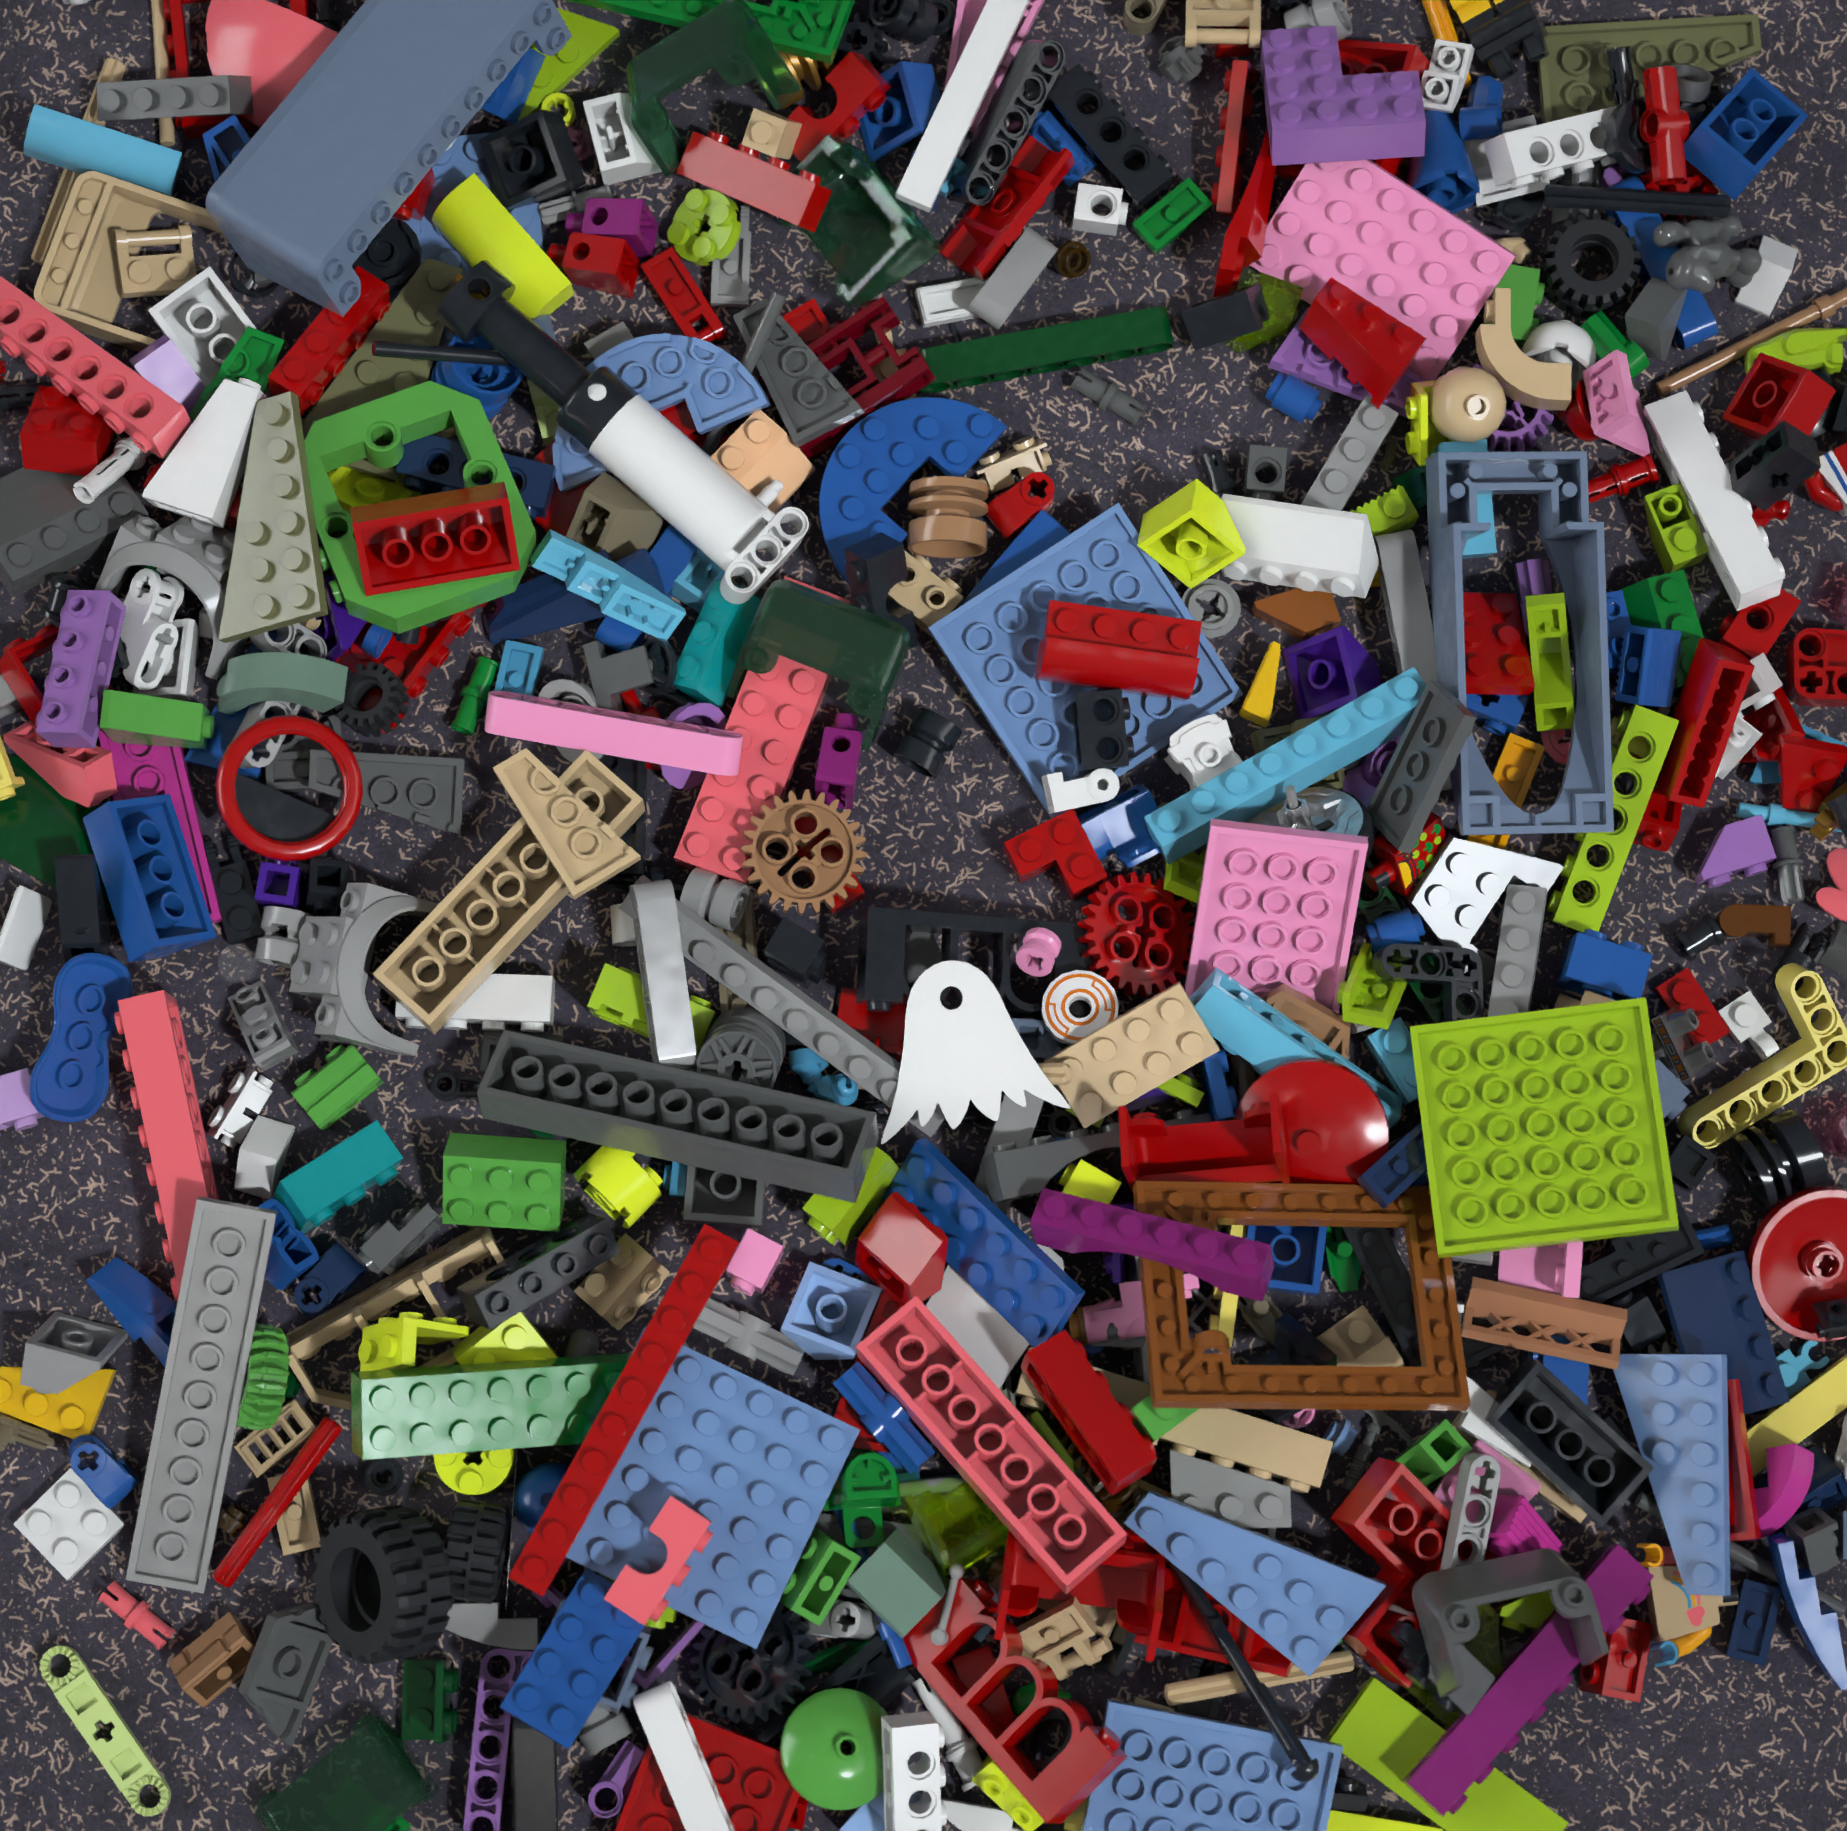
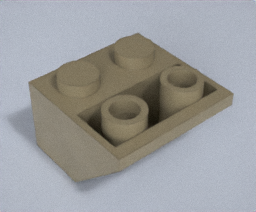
M603 472L585 489L566 537L596 553L605 549L616 562L642 548H645L650 553L665 519L627 485Z

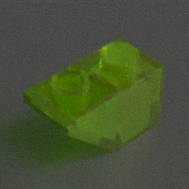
M1261 272L1258 283L1261 282L1262 293L1268 307L1270 319L1262 322L1264 328L1234 338L1236 341L1233 351L1242 353L1288 333L1304 288Z

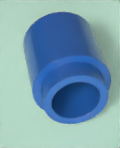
M1281 372L1278 373L1265 395V399L1272 402L1271 407L1300 424L1306 418L1313 421L1323 404V401L1318 399L1321 391L1292 374L1286 376Z
M1409 907L1373 918V923L1365 925L1374 954L1380 948L1390 944L1419 945V936L1425 935L1419 913L1411 914Z

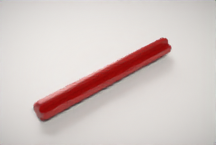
M329 1417L322 1419L214 1571L212 1577L216 1582L226 1588L233 1585L342 1431L340 1424Z

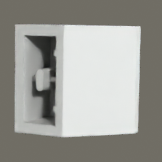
M619 92L583 101L604 185H611L676 168L658 96Z

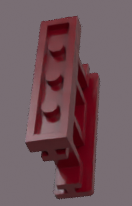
M884 297L865 302L858 309V313L847 320H839L833 323L826 333L815 341L805 342L828 370L854 355L867 375V378L847 390L849 395L860 405L865 413L800 446L799 448L809 461H812L838 444L852 427L870 413L892 403L906 400L936 380V377L916 346L899 356L885 333L901 323ZM873 329L882 343L863 355L854 340ZM888 356H891L899 370L880 382L871 368ZM762 376L758 377L759 384L775 406Z

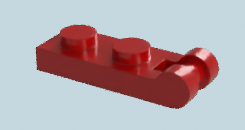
M672 246L640 265L641 271L683 336L696 337L708 342L714 339L720 341L728 336L722 323ZM703 318L707 327L696 333L691 324Z

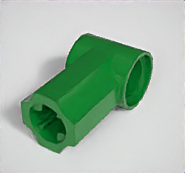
M1602 310L1595 313L1580 326L1592 338L1598 361L1616 349L1627 354L1631 380L1649 367L1648 357L1642 348L1632 340L1627 341Z

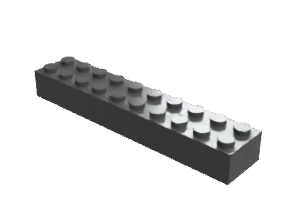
M503 1030L477 1090L481 1113L484 1119L856 1203L878 1142L876 1112L508 1030Z

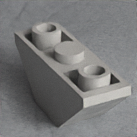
M262 980L242 987L236 994L227 998L252 1058L259 1067L266 1071L299 1052L290 1030Z

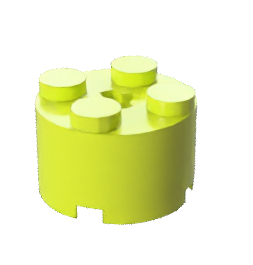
M602 1145L573 1175L577 1182L584 1177L589 1184L584 1189L588 1196L613 1220L622 1216L625 1219L622 1226L629 1229L662 1196L659 1188L663 1180L648 1165L642 1168L632 1158L635 1153Z
M516 1449L483 1451L480 1455L483 1459L481 1464L474 1462L469 1464L467 1462L470 1457L469 1452L433 1455L438 1475L448 1487L462 1494L486 1495L500 1489L511 1478L516 1464Z

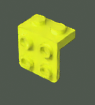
M416 1312L399 1313V1318H379L378 1324L363 1327L362 1342L358 1351V1357L361 1362L360 1371L414 1367L416 1343L433 1345L466 1337L469 1334V1327L457 1325V1320L454 1318L438 1317L433 1318V1321L423 1320V1314Z

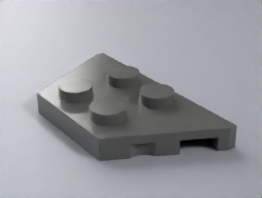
M316 1602L267 1615L238 1689L276 1738L289 1746L294 1744L333 1643L328 1636L329 1629L327 1626H323L319 1617L321 1610L319 1605H316Z

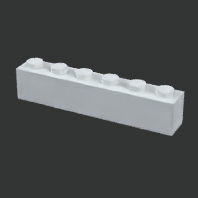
M1685 390L1645 405L1643 416L1647 436L1672 485L1680 483L1709 550L1708 555L1736 610L1739 611L1778 596L1783 579H1785L1784 567L1779 558L1772 557L1768 549L1769 541L1764 528L1756 526L1752 518L1753 511L1750 501L1732 490L1729 463L1724 464L1719 454L1720 446L1713 432L1708 433L1703 424L1704 415L1697 401L1692 402Z

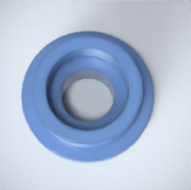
M1343 1418L1339 1423L1333 1421L1323 1436V1439L1333 1442L1330 1455L1335 1452L1343 1456L1356 1437L1357 1429L1351 1426V1421L1347 1418Z

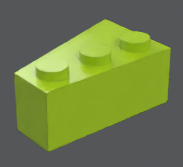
M605 963L587 1007L593 1016L649 1038L641 975L621 966L616 968ZM690 995L689 1001L698 1058L710 1026L717 1015L715 1011L710 1009L712 1003Z

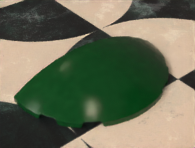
M8 756L15 777H23L25 785L14 789L15 796L0 801V860L57 891L54 865L55 855H94L83 818L107 803L108 799H104L99 805L92 806L91 808L82 806L79 803L62 797L20 756ZM95 858L107 918L115 922L111 904Z

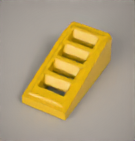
M1275 641L1270 643L1239 711L1240 717L1265 728L1272 715L1281 652L1280 644Z

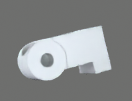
M1107 768L1093 770L1087 773L1084 778L1066 782L1063 780L1062 772L1041 777L1049 814L1109 801L1117 795L1120 788L1117 775Z

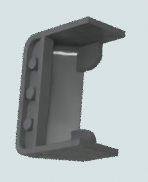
M1549 1548L1537 1549L1430 1572L1416 1581L1412 1589V1599L1440 1698L1450 1695L1465 1685L1455 1645L1470 1641L1478 1633L1480 1619L1476 1606L1549 1591L1555 1610L1569 1620L1581 1665H1589L1609 1653L1590 1587L1557 1551Z

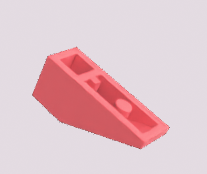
M31 720L3 735L4 742L64 798L91 808L118 792L111 751L98 746L95 748L53 747L47 741L44 742L42 737L36 733V728Z

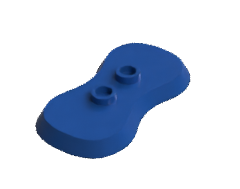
M98 953L80 954L70 959L62 967L55 979L53 986L54 1023L51 1036L43 1053L34 1065L30 1076L31 1101L38 1112L50 1119L62 1122L86 1120L98 1111L107 1096L110 1080L109 1047L117 1028L114 1013L120 1011L118 1000L132 997L133 992L131 974L127 967L119 960Z

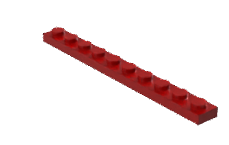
M704 1223L508 1578L542 1597L545 1596L737 1250L739 1242Z

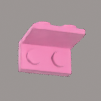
M1616 349L1583 371L1586 387L1585 395L1588 399L1591 415V427L1594 435L1644 457L1650 453V446L1640 394L1637 390L1633 389L1627 354Z
M1583 1241L1499 1251L1497 1282L1561 1294L1563 1297L1579 1298Z
M1477 1439L1471 1445L1473 1449L1442 1477L1432 1494L1451 1512L1461 1463L1471 1453L1487 1454L1499 1462L1501 1476L1497 1496L1524 1495L1529 1502L1538 1493L1541 1484L1527 1472L1518 1468L1499 1454L1493 1447ZM1476 1467L1475 1475H1485L1486 1468ZM1471 1487L1470 1492L1478 1493L1481 1495L1483 1491L1482 1489H1477ZM1476 1500L1470 1501L1465 1509V1515L1469 1522L1475 1520L1480 1513V1506Z

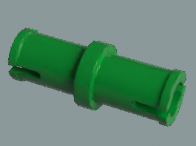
M478 656L467 686H463L460 692L463 698L455 719L451 724L452 729L462 734L473 736L483 707L487 706L488 693L499 670V663L492 659Z

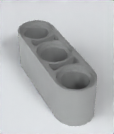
M1028 226L976 295L968 309L999 330L1053 258L1058 248Z

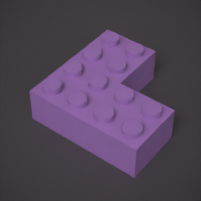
M1336 26L1279 28L1261 31L1260 66L1272 166L1424 156L1426 118L1418 71L1342 75Z

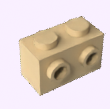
M905 551L908 578L895 584L890 589L886 601L892 600L911 610L914 615L915 624L931 636L927 628L956 610L964 601V597L960 594L962 589L950 578L945 576L941 579L930 571L933 566L918 553L911 556Z

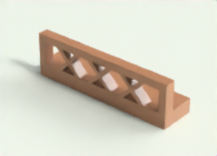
M1472 1277L1464 1303L1461 1336L1617 1370L1620 1360V1342L1627 1322L1628 1309ZM1472 1318L1486 1319L1493 1326L1485 1328L1472 1325ZM1515 1326L1526 1328L1531 1335H1518L1512 1328ZM1554 1334L1565 1336L1571 1343L1567 1345L1556 1343L1550 1336ZM1589 1344L1610 1346V1354L1595 1351Z

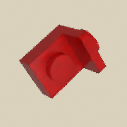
M1654 787L1633 843L1652 850L1667 852L1679 831L1683 803L1669 801L1659 788Z

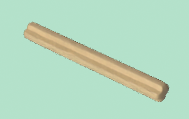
M1340 1650L1330 1652L1310 1677L1295 1664H1293L1288 1677L1253 1671L1261 1683L1264 1682L1266 1687H1273L1350 1672L1354 1669V1661L1351 1651ZM1235 1671L1168 1683L1164 1686L1165 1700L1168 1705L1172 1706L1247 1692Z

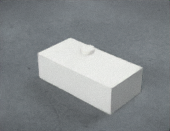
M210 266L148 310L160 330L171 338L205 386L210 385L221 369L220 366L248 326L257 329ZM268 389L267 394H266V396H267L268 398H270L269 389Z

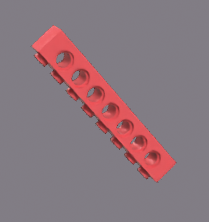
M0 276V346L13 358L18 356L23 358L26 365L37 376L42 377L45 374L51 378L53 385L66 396L70 393L77 397L80 405L90 414L94 415L98 412L115 432L121 434L124 431L130 435L132 442L145 453L152 451L164 459L175 448L192 424L185 407Z

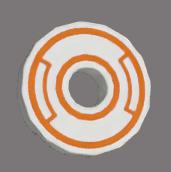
M1074 970L1061 974L1049 984L1043 995L1041 1015L1045 1028L1054 1039L1063 1044L1071 1045L1117 1018L1119 1002L1115 989L1105 978L1092 971ZM1083 1000L1090 1005L1091 1012L1084 1018H1076L1070 1013L1069 1006L1074 1001Z

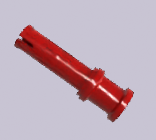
M1650 454L1644 457L1640 456V458L1623 465L1612 464L1607 469V473L1589 479V504L1613 494L1624 497L1629 494V490L1647 483L1651 485L1657 484L1659 482L1658 472Z

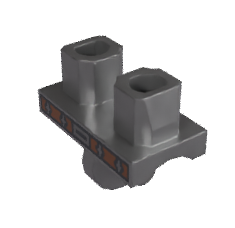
M1673 1007L1651 1019L1657 1031L1651 1035L1655 1048V1060L1660 1058V1061L1669 1070L1674 1068L1681 1082L1692 1079L1704 1070V1066L1716 1058L1711 1045L1707 1041L1692 1046L1686 1034L1699 1027V1020L1693 1008L1675 1011Z

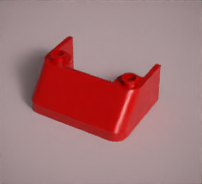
M1277 1092L1269 1093L1270 1102L1252 1104L1251 1109L1243 1113V1119L1166 1126L1165 1122L1157 1118V1115L1154 1113H1139L1131 1119L1127 1107L1118 1106L1121 1165L1132 1193L1135 1181L1290 1183L1283 1111Z
M1123 1529L1127 1533L1126 1543L1065 1595L1008 1530L999 1588L994 1639L1002 1640L1006 1614L1015 1617L1032 1614L1037 1608L1038 1598L1065 1602L1075 1596L1080 1604L1116 1609V1621L1123 1629L1134 1634H1147L1146 1661L1154 1662L1163 1615L1165 1557L1134 1531Z

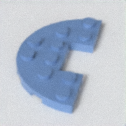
M669 333L636 337L607 350L586 367L591 373L600 367H609L659 412L686 401L696 429L701 435L771 406L757 379L740 361L722 348L696 337L672 335ZM557 425L552 452L553 465L556 466L555 477L560 492L565 493L589 483L603 472L607 474L612 473Z

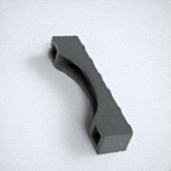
M1189 1109L1173 1113V1120L1164 1122L1166 1126L1212 1122L1210 1113L1196 1115L1195 1109ZM1119 1123L1102 1126V1133L1089 1135L1088 1129L1065 1133V1140L1053 1142L1052 1135L1029 1140L1030 1146L1017 1148L1016 1142L994 1146V1153L982 1158L990 1200L994 1204L1029 1198L1040 1193L1056 1173L1077 1158L1097 1153H1121Z

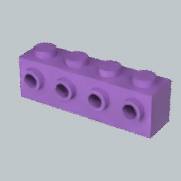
M68 590L65 604L61 608V623L57 640H55L52 647L53 658L49 675L44 682L45 693L41 710L36 717V733L53 747H96L100 729L103 691L109 688L127 608L109 590Z

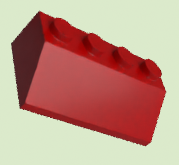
M504 482L350 508L366 596L520 570L509 498Z

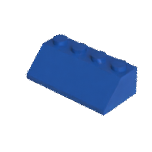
M170 794L107 802L83 818L129 963L161 958L217 937Z

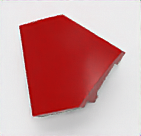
M1782 687L1773 692L1776 697L1775 700L1758 710H1755L1753 706L1749 715L1743 714V719L1763 735L1739 762L1781 761V749L1778 744L1780 733L1802 738L1805 736V732Z

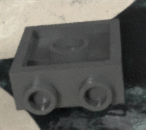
M426 1204L423 1208L417 1205L401 1221L405 1225L401 1230L390 1221H387L384 1225L378 1222L362 1237L365 1243L360 1247L361 1251L356 1256L372 1272L374 1271L376 1274H379L383 1271L391 1275L443 1225L441 1214L429 1204Z

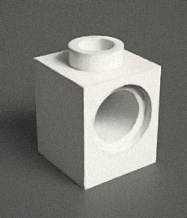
M1079 183L1072 230L1116 236L1118 224L1126 225L1129 203L1121 202L1123 189ZM1103 204L1111 212L1106 216H1098L1092 211V207Z

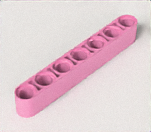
M490 691L488 693L484 731L490 734L583 751L587 749L589 752L717 775L734 776L739 773L743 735L737 732L514 692Z

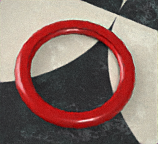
M297 715L274 716L258 721L243 730L227 747L219 763L216 778L217 803L222 818L232 834L248 849L266 858L281 861L306 860L322 855L339 844L352 829L359 815L363 798L362 773L356 756L346 741L330 727L314 719ZM294 734L308 737L320 743L332 754L339 765L343 777L344 795L336 818L324 831L303 841L284 842L271 839L259 833L247 822L240 811L236 799L235 782L238 769L244 757L254 746L265 739L277 735Z

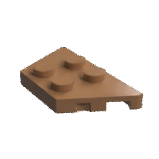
M1282 984L1260 997L1348 1060L1351 1023L1343 1021L1342 1015L1286 984Z

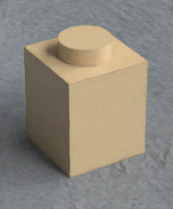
M754 108L741 144L774 158L790 160L802 123L768 110Z

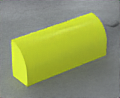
M475 173L452 190L435 210L432 216V223L471 268L479 262L487 260L515 284L516 289L509 301L530 319L550 315L574 295L572 283Z

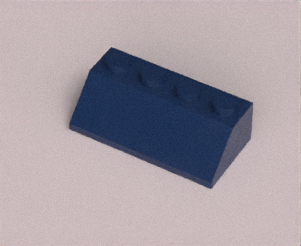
M1744 1250L1657 1275L1680 1354H1727V1380L1740 1379L1744 1415L1790 1402L1759 1299L1752 1283Z

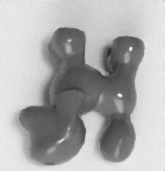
M1728 214L1727 217H1719L1714 221L1693 220L1685 226L1673 220L1664 221L1658 225L1652 235L1656 246L1665 249L1673 248L1679 243L1682 246L1681 249L1670 256L1666 265L1665 273L1669 286L1673 289L1684 288L1705 294L1713 290L1715 280L1721 277H1726L1733 287L1742 288L1747 286L1752 281L1754 274L1759 271L1762 265V257L1756 249L1743 248L1734 250L1727 244L1732 236H1739L1742 226L1739 217Z

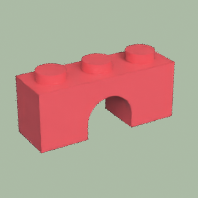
M671 1495L648 1529L661 1538L666 1545L667 1559L664 1566L655 1573H643L626 1564L607 1592L604 1600L642 1625H646L649 1619L657 1622L669 1604V1601L663 1598L672 1584L679 1588L692 1568L686 1564L694 1550L701 1554L714 1533L708 1530L712 1521Z

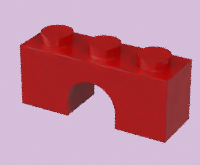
M850 51L825 77L837 94L836 107L829 116L821 119L811 108L799 105L787 117L802 123L792 152L802 164L809 166L818 164L820 166L828 161L835 152L833 147L842 138L846 139L857 131L861 125L859 120L868 110L873 112L885 101V93L892 86L862 54Z

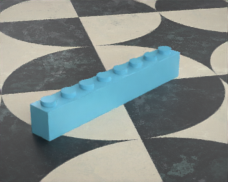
M1415 667L1410 668L1146 815L1144 819L1153 841L1159 845L1160 853L1169 865L1207 844L1211 819L1246 822L1286 800L1287 797L1284 789L1286 786L1293 785L1295 793H1298L1401 736L1426 687Z

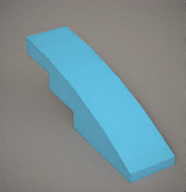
M551 529L530 558L532 567L565 581L568 591L599 604L601 613L656 638L667 641L686 615V610L653 586L591 549Z

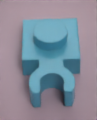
M1809 1340L1804 1342L1800 1346L1796 1357L1790 1349H1785L1776 1356L1788 1397L1811 1382L1805 1371L1808 1369H1820L1828 1364L1829 1358L1827 1356L1822 1357L1817 1362L1809 1358L1808 1352L1811 1347L1818 1343L1817 1341Z

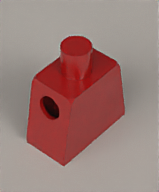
M573 232L570 234L567 245L557 243L550 245L547 256L557 267H561L573 284L632 299L641 269V262L626 239Z

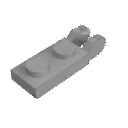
M741 205V210L739 211L741 232L734 249L721 261L717 258L712 261L711 307H749L752 234L749 231L750 205Z

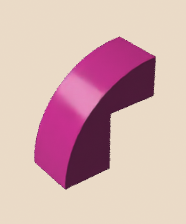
M1795 1443L1766 1449L1768 1487L1755 1489L1761 1538L1770 1535L1782 1527L1798 1510L1808 1492L1814 1469V1453ZM1748 1539V1540H1745V1541L1751 1542V1541H1755V1540H1758V1539Z

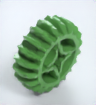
M256 1323L237 1419V1426L244 1429H270L282 1412V1404L285 1402V1392L288 1388L287 1379L290 1374L288 1372V1364L290 1359L288 1357L289 1346L287 1338L281 1328L272 1327L269 1324Z

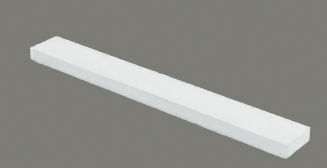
M987 0L896 191V199L930 213L1030 0Z

